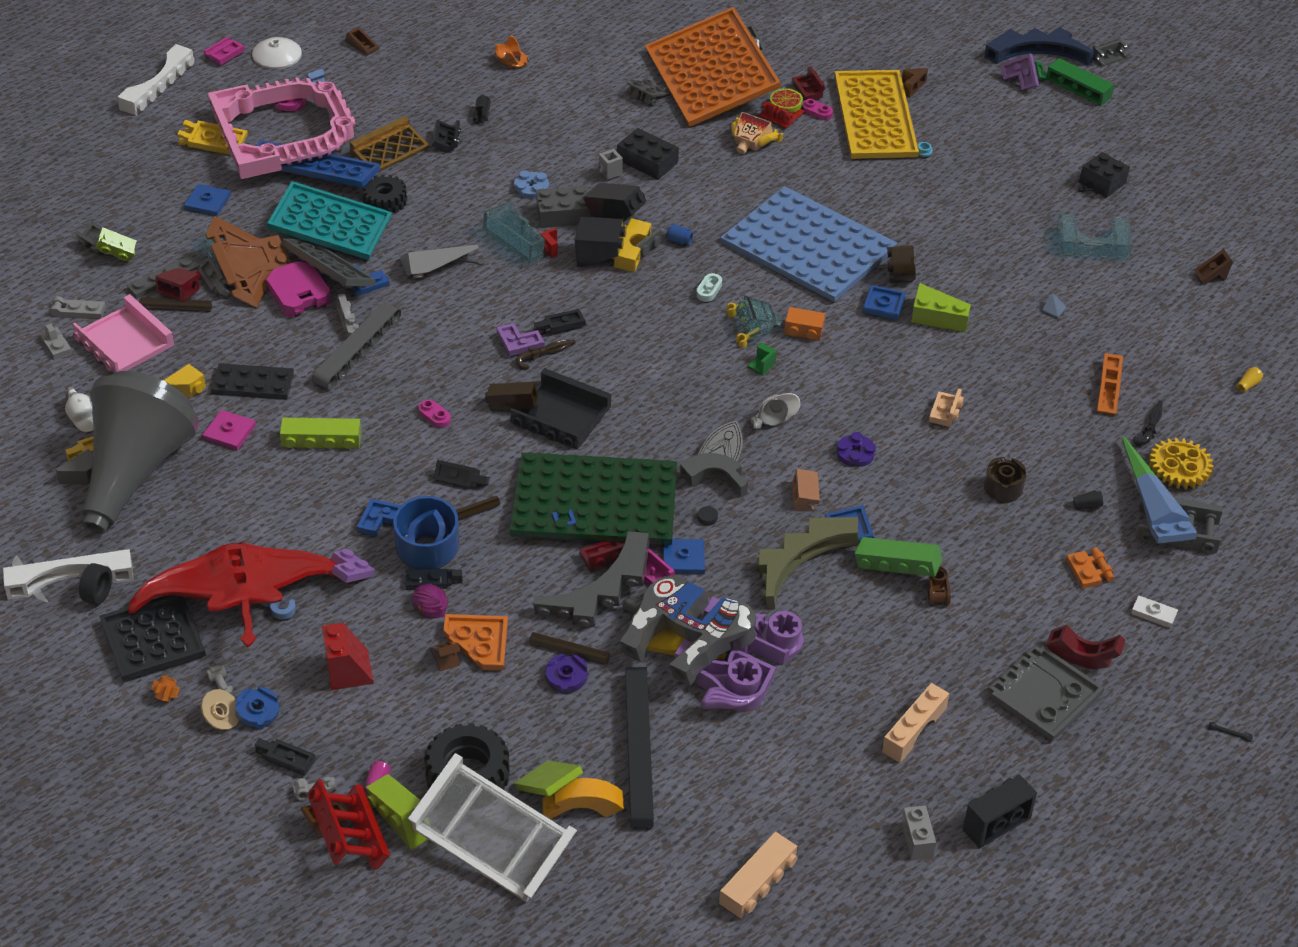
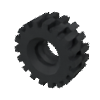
M385 174L381 175V177L374 176V179H371L362 188L364 204L398 213L399 209H404V206L407 204L406 184L402 179L399 180L397 176L392 178V175L385 177Z

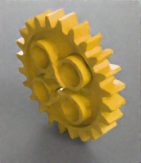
M1168 438L1166 443L1161 441L1160 445L1155 444V448L1151 450L1149 457V467L1152 468L1153 473H1156L1157 478H1162V483L1168 481L1169 486L1176 484L1177 489H1179L1180 485L1184 489H1187L1188 485L1195 489L1196 484L1202 486V482L1207 483L1208 478L1211 477L1214 465H1212L1213 459H1210L1211 454H1205V448L1199 449L1200 444L1194 446L1192 440L1186 443L1184 438L1182 442H1179L1177 438L1172 442Z

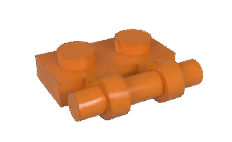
M1097 547L1091 549L1093 556H1088L1086 551L1066 556V561L1082 589L1101 585V578L1104 577L1108 582H1112L1115 579L1113 569L1110 565H1107L1106 557ZM1098 564V566L1100 567V569H1097V570H1096V568L1094 567V565Z

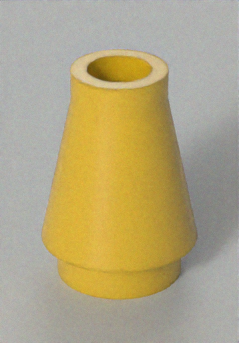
M1257 367L1248 368L1240 382L1236 385L1237 389L1245 393L1248 389L1261 383L1263 378L1262 371Z

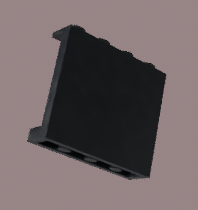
M544 368L541 372V382L536 386L538 399L535 408L518 410L511 408L510 420L517 427H522L534 434L542 435L550 440H555L567 447L578 450L611 408V393Z

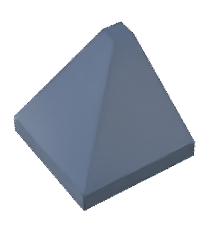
M1051 294L1042 312L1058 319L1067 307L1055 294Z

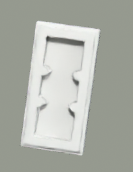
M1138 596L1131 614L1171 628L1178 609Z

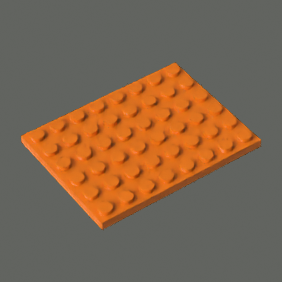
M734 7L645 45L646 51L689 127L782 87L778 77Z

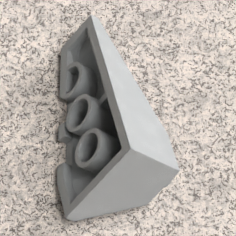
M478 245L408 252L400 256V260L407 276L413 275V278H422L424 274L477 249Z

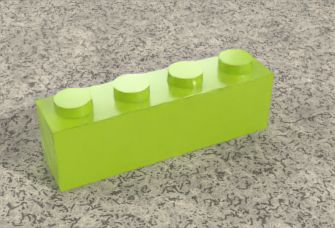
M282 417L280 430L281 447L360 449L361 421L360 419Z

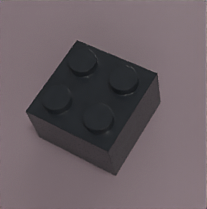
M1101 152L1082 166L1079 183L1108 197L1126 184L1130 166Z

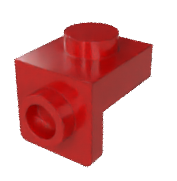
M556 228L540 233V247L551 258L558 256Z

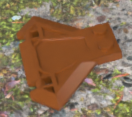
M214 216L205 233L207 240L213 239L214 244H211L210 247L228 286L234 285L235 290L231 291L233 297L257 308L267 288L266 278L272 270L291 263L285 248L281 246L282 242L279 235L259 239Z

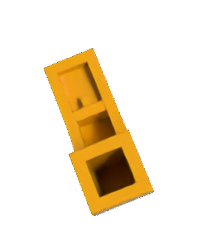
M593 778L574 779L551 796L542 798L543 815L548 819H552L574 808L593 809L604 817H609L624 809L622 790L607 781Z

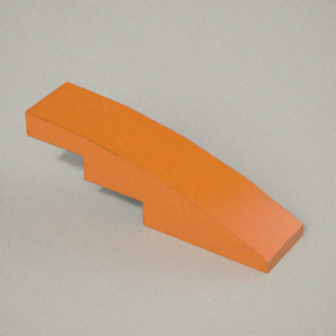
M1104 354L1097 405L1098 413L1116 415L1123 356Z

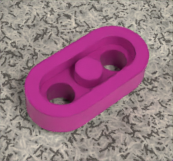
M807 99L802 103V110L815 118L829 120L833 116V109L814 99Z
M424 400L419 404V414L433 426L445 428L451 423L450 413L435 401Z

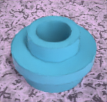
M928 142L918 144L919 156L928 157L932 154L931 144Z

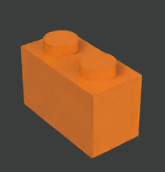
M789 307L785 320L784 334L820 341L826 313Z

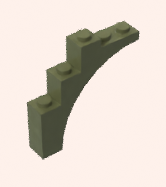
M858 517L809 518V526H805V533H785L784 542H780V549L759 550V557L755 558V568L760 571V577H763V585H766V589H762V601H766L767 609L776 608L777 596L783 583L802 563L828 550L858 546Z

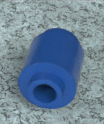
M672 224L671 227L667 228L666 237H668V241L684 246L685 244L690 245L693 239V231H690L689 228Z

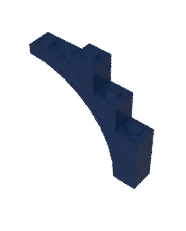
M1058 27L1048 35L1036 28L1025 35L1009 29L986 44L984 57L998 64L1006 59L1020 55L1052 54L1089 65L1092 63L1094 50L1072 39V33L1061 27Z

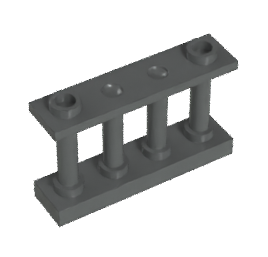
M1174 498L1190 517V523L1193 527L1194 521L1206 522L1205 535L1197 534L1196 539L1160 544L1217 554L1221 538L1213 536L1214 524L1219 525L1223 506ZM1141 499L1139 511L1145 512ZM1146 517L1145 524L1139 525L1136 539L1157 543L1150 532Z

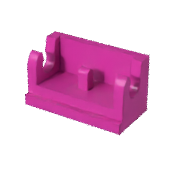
M650 549L648 550L644 583L648 586L658 579L675 575V571Z

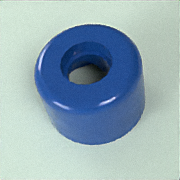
M420 496L406 501L398 508L393 520L395 548L399 558L405 564L415 569H438L452 561L459 548V525L457 512L450 503L434 496ZM422 536L436 537L433 544L415 543Z

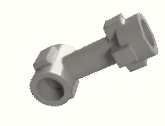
M216 665L206 670L210 683L215 681L219 689L233 695L232 686H227L224 678L227 677L223 665Z
M330 776L324 777L323 784L326 791L332 792L336 790L335 778ZM306 779L296 780L295 786H293L294 796L300 801L307 800V793L315 783L308 784Z

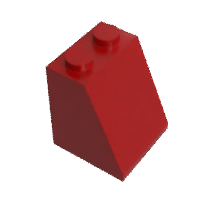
M344 623L322 626L331 691L374 684L368 649Z

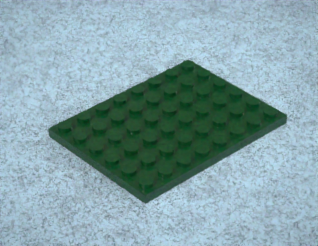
M521 452L510 536L625 542L629 531L649 533L650 544L672 545L677 461ZM570 509L576 520L574 525H568V521H571L569 517ZM553 512H558V514H560L558 516L559 520H557L556 522L554 521V518L552 516Z

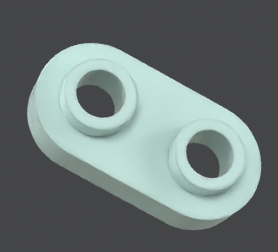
M714 273L706 275L697 288V298L703 302L712 301L722 287V277Z

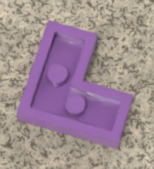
M1032 54L1001 64L1003 79L1007 81L1019 77L1021 90L1026 91L1039 86Z
M514 323L497 327V334L509 356L529 351L528 348L538 349L544 347V340L538 330L520 335Z
M343 549L336 551L331 556V560L338 564L333 566L331 573L345 583L369 578L374 575L375 569L369 566L365 560L355 556L351 550Z

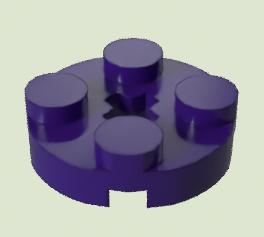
M854 432L851 435L845 436L837 443V457L848 466L853 464L863 467L874 460L876 445L860 432Z
M565 654L557 655L547 663L545 671L546 681L550 687L560 693L569 694L580 689L587 682V664L577 655H572V657H565ZM563 671L571 672L570 675H563Z

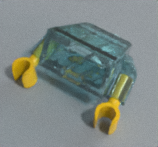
M743 296L738 305L729 303L726 307L728 317H735L738 313L743 331L748 333L746 335L744 333L737 335L736 342H739L740 348L746 347L747 340L750 338L753 340L760 335L768 334L774 325L780 326L782 323V316L774 314L770 303L756 298Z

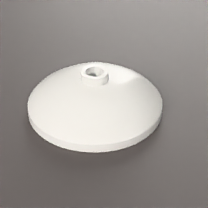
M284 37L265 39L258 43L252 51L254 62L268 69L290 67L297 63L302 55L300 46L293 40Z

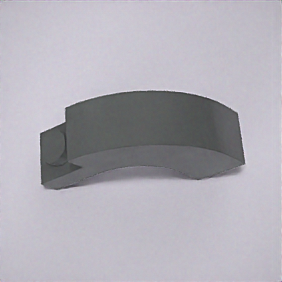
M704 453L690 457L680 463V475L691 487L703 480L717 478L727 482L740 497L747 494L748 481L742 475V466L726 455Z

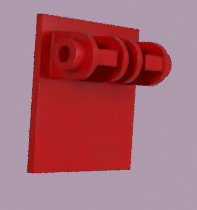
M768 101L762 104L764 110L759 116L787 128L805 111L800 109L791 113Z

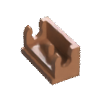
M796 469L792 479L793 510L814 511L813 506H807L806 504H819L818 472Z

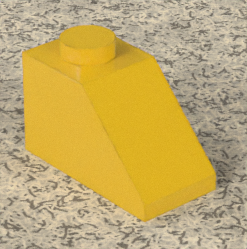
M190 364L163 380L177 388L187 398L193 397L206 388L204 374Z

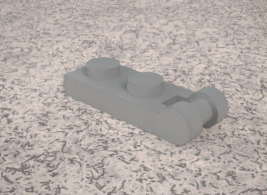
M56 296L53 300V306L50 308V314L58 317L101 319L106 305L103 301L67 300Z

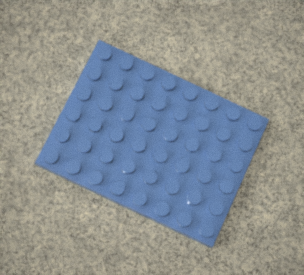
M785 186L720 237V242L833 302L837 301L887 258V247L898 246L897 242Z

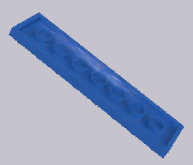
M261 140L256 146H261L262 144L271 143L275 146L284 144ZM324 154L320 159L316 156L312 157L311 161L302 159V163L294 161L289 166L287 163L281 164L282 170H280L282 172L363 188L380 171V164L333 154L329 156Z

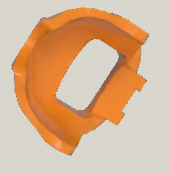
M509 36L507 42L495 45V56L502 64L507 65L509 68L527 66L528 55H524L520 50L514 36Z

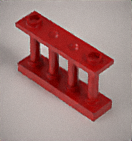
M318 779L307 793L333 864L338 865L346 854L366 856L371 869H379L388 859L390 853L363 786L355 784L347 795L330 793L326 791L323 781ZM331 802L345 804L348 811L334 810ZM338 819L352 821L355 829L340 827ZM345 837L358 838L362 846L347 845Z

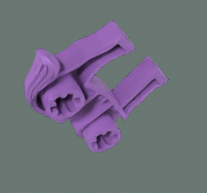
M712 597L709 605L704 609L703 618L719 601L718 598ZM779 611L774 613L769 621H766L767 614H756V624L754 626L756 630L755 640L745 648H732L727 662L713 660L710 665L697 675L694 682L707 690L701 701V707L703 709H730L737 712H748L759 707L774 680L776 667L751 656V653L754 652L781 665L787 663L800 652L803 646L804 637L801 632L802 622L800 618L792 612ZM684 639L675 653L674 660L692 644L691 641Z

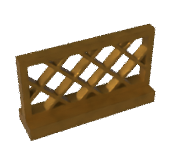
M404 116L351 141L349 154L353 158L357 157L359 160L380 163L379 172L428 149L430 145L409 124L410 120ZM409 131L412 137L403 136L402 134ZM391 139L399 140L398 143L388 142ZM401 140L411 142L410 145L400 144ZM413 142L420 143L422 146L416 147L412 146ZM379 145L385 146L384 150L374 148ZM387 147L397 148L396 152L386 151ZM399 149L409 150L407 153H398ZM368 152L371 153L370 157L363 156L362 153ZM373 153L383 155L382 159L374 158ZM385 155L395 157V159L386 160Z

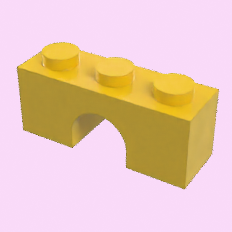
M631 218L629 224L625 225L627 233L626 237H623V249H620L617 257L612 258L615 268L635 272L640 262L641 248L635 247V245L651 234L652 223Z

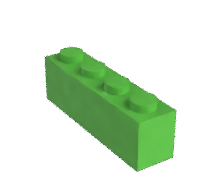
M862 537L855 552L858 568L935 577L942 562L940 546L934 544Z

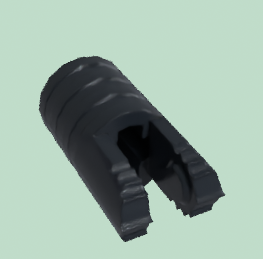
M481 95L476 99L473 122L475 124L480 122L481 117L484 121H488L491 100L487 96Z

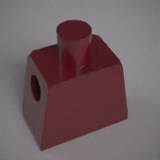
M176 268L155 276L156 292L183 302L199 291L201 275L197 270L189 271L183 268Z

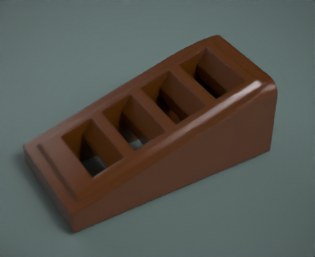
M360 27L346 33L345 41L365 55L372 54L380 49Z

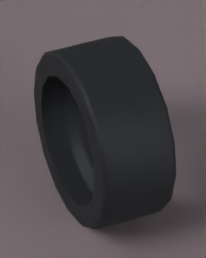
M91 563L86 567L79 584V595L82 601L96 605L105 601L112 585V571L108 566Z

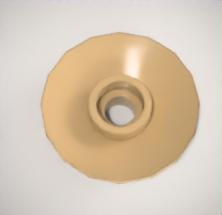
M221 689L212 690L205 694L201 702V711L206 722L219 730H229L235 727L239 722L235 715L236 698L229 692Z

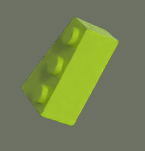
M919 283L911 322L966 332L971 304Z
M389 774L366 786L367 798L371 808H375L410 850L428 840L414 831L412 822L408 820L421 800ZM427 818L425 822L430 825L429 820Z

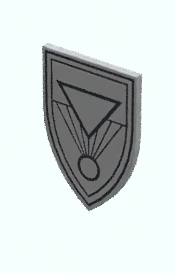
M737 421L729 422L714 430L705 440L698 455L717 453L738 461L742 451L743 438Z

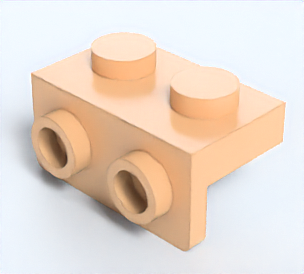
M958 388L956 395L939 391L929 417V422L951 427L953 420L957 421L960 411L958 407L962 408L963 405L962 389Z

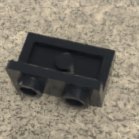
M437 120L434 127L432 146L451 153L453 148H457L460 141L458 138L461 132L459 127L460 121L456 120L455 124L451 126Z

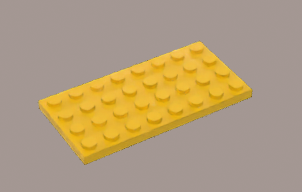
M900 70L835 71L834 78L851 159L918 157V145Z

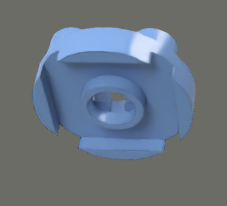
M524 170L516 177L514 189L521 197L535 199L536 190L549 189V180L543 172L537 173Z

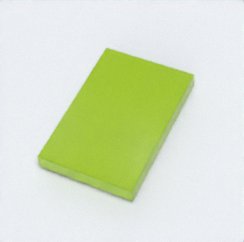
M547 760L513 784L519 791L551 796L580 776L583 771L580 765Z

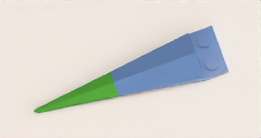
M1123 436L1122 444L1138 485L1150 532L1156 542L1167 543L1196 539L1197 532L1190 523V517Z

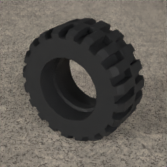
M468 723L465 726L457 724L454 728L448 727L444 729L442 734L439 732L434 737V741L429 742L424 756L425 777L428 789H430L456 753L463 757V759H475L484 763L486 766L476 773L505 791L510 775L509 751L502 737H498V733L492 729L488 731L486 726L480 725L478 727L474 723ZM458 774L441 798V803L447 806L451 804L453 808L460 809L477 785ZM483 789L470 809H473L475 806H478V808L486 806V802L492 803L497 798Z

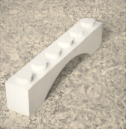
M177 44L174 45L167 52L166 64L159 74L145 83L125 89L117 97L119 109L137 116L194 64L193 50Z
M130 549L3 568L7 599L29 597L48 584L68 578L81 577L86 567L91 563L108 566L112 571L113 584L133 581Z

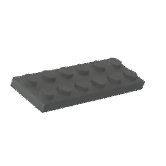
M302 239L282 240L281 246L288 249L289 253L296 254L300 260L307 261L310 266L318 268L319 272L329 275L330 279L340 282L343 287L352 288V286L366 288V286L375 285V278L321 245Z

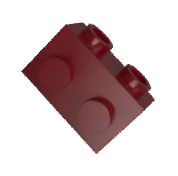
M811 66L807 68V74L792 77L791 83L802 95L804 101L807 99L823 98L825 84Z
M603 541L579 549V555L589 571L600 569L613 564L617 560L625 543Z

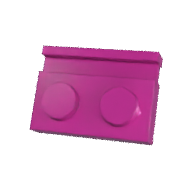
M228 36L205 49L204 56H208L210 60L221 66L243 53L245 48L244 45L234 39L230 40Z

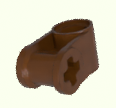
M940 566L935 577H928L929 605L933 603L950 605L951 590L948 572L944 567Z

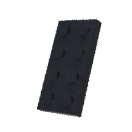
M219 363L211 387V393L215 395L287 400L294 376V368Z

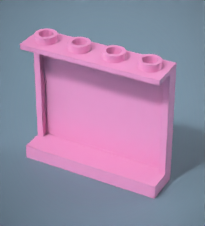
M130 294L124 297V307L92 324L81 328L76 323H73V336L76 341L83 343L88 352L91 351L99 362L102 361L108 371H113L114 373L128 371L174 346L172 332Z

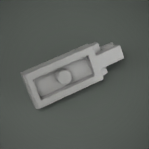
M338 294L337 310L344 331L349 337L359 325L355 324V315L351 313L350 301H347L345 294Z

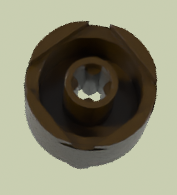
M913 245L887 247L890 283L916 280Z
M998 457L990 461L984 482V489L987 494L999 503H1007L1008 501L1018 499L1022 495L1025 485V466L1014 458L1006 460L1005 457Z

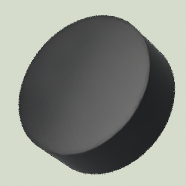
M705 506L699 509L698 521L701 524L710 526L717 522L718 512L715 508Z

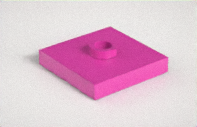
M221 410L202 437L205 441L238 451L255 428L256 421Z

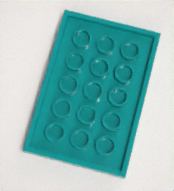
M291 181L267 222V229L370 260L392 217V212Z

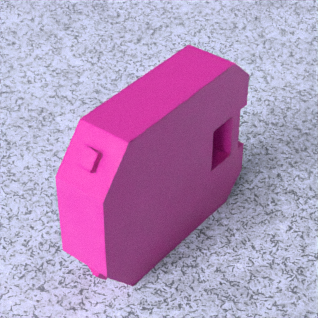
M296 261L275 268L266 278L268 291L285 316L295 318V315L304 312V308L316 305L317 308L324 305L328 307L331 301L329 287L315 267L310 266L309 263ZM311 293L312 295L303 299L299 298L300 296Z

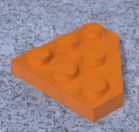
M445 614L443 631L444 636L449 641L457 642L460 650L482 670L504 671L508 616Z

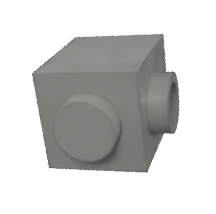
M615 149L600 153L599 173L603 174L607 180L622 175L623 158Z

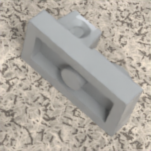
M52 323L45 325V331L40 333V338L53 359L72 354L69 344L58 327L54 328Z

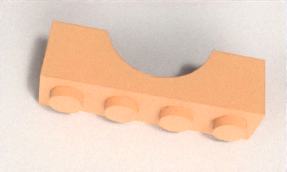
M931 683L884 737L882 753L901 763L912 750L917 737L927 723L931 720L936 722L947 709L950 693Z

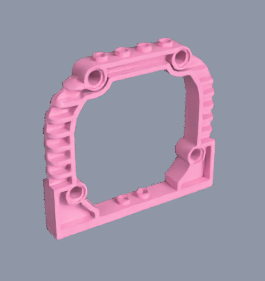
M294 78V81L284 79V83L274 81V85L265 83V87L255 85V89L251 90L247 84L208 93L210 108L241 179L282 170L281 164L287 163L289 166L294 161L302 163V159L311 161L312 157L317 156L320 159L324 154L329 156L332 154L331 151L335 149L338 151L343 142L345 144L347 140L354 137L353 127L356 126L354 117H351L350 109L347 108L345 99H342L340 90L337 91L332 82L317 80V83H313L310 78H305V81ZM298 98L314 100L317 106L327 108L332 118L330 120L331 129L325 134L279 146L271 143L262 144L261 146L245 143L237 145L236 133L233 132L232 124H228L240 113L252 112L254 107Z

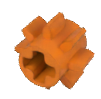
M161 676L160 680H154L151 690L155 691L154 697L170 702L171 698L177 697L180 687L176 685L177 680L167 676Z

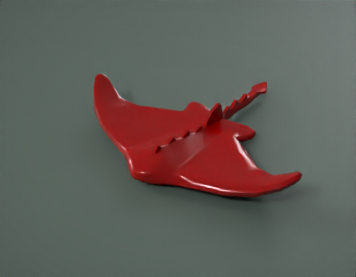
M245 542L225 544L203 556L168 568L146 581L130 600L128 613H135L155 597L169 595L209 600L207 603L208 611H221L241 605L244 635L240 637V640L246 647H250L257 638L253 634L250 604L280 602L283 596L278 589L308 575L327 574L340 579L331 573L333 566L338 564L326 556L302 550L268 548Z

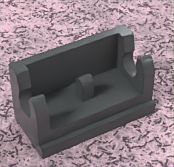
M1119 36L1094 44L1092 48L1094 50L1093 60L1103 67L1126 59L1128 55L1123 51L1122 47L1127 49L1128 46Z

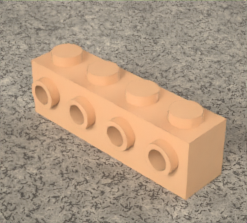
M775 831L720 890L719 904L739 918H742L747 912L751 913L757 901L768 894L774 882L778 883L783 877L784 871L788 867L792 868L798 858L796 856L797 845Z

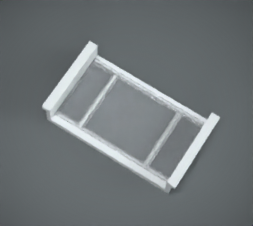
M456 753L408 818L412 822L414 831L526 903L529 898L533 897L577 832L570 825L567 829H564L463 765V757Z

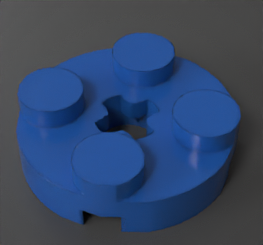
M258 687L257 690H250L251 688L238 695L235 715L245 725L261 730L276 720L279 714L278 698L275 693L267 688ZM253 705H254V706L261 705V709H260V710H255V709H253V708H254Z

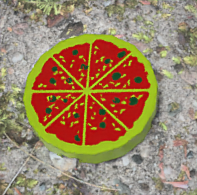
M778 89L770 95V103L794 113L800 110L803 97L799 92L792 89Z

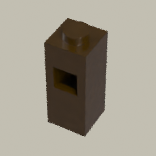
M534 381L490 384L488 392L485 393V401L489 403L491 411L511 410V408L533 409L538 399Z

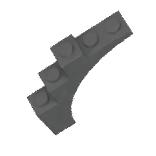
M628 531L625 545L617 560L608 571L589 585L567 594L534 596L533 606L535 613L542 616L574 617V623L581 627L595 626L599 604L605 607L619 606L623 585L629 587L643 586L650 544L649 533Z

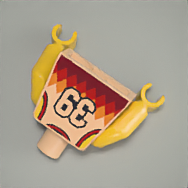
M744 112L741 113L740 118L736 117V120L731 124L732 136L735 138L736 144H738L736 150L741 154H745L748 148L757 151L760 147L771 141L781 142L784 133L779 134L777 129L773 132L771 122Z

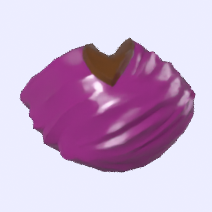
M432 584L418 586L414 590L411 600L414 609L418 610L421 616L427 618L445 617L448 600L444 590Z

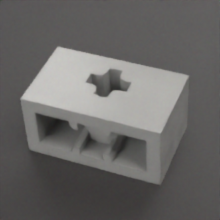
M926 805L904 808L901 824L911 860L933 858L936 840Z

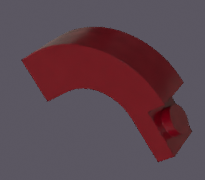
M1064 625L1051 630L1046 646L1066 662L1088 669H1101L1109 667L1112 658H1117L1121 655L1125 639L1118 635L1100 642L1088 641L1079 637L1068 625Z

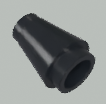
M1093 490L1073 497L1075 509H1099V507L1103 506L1102 492Z

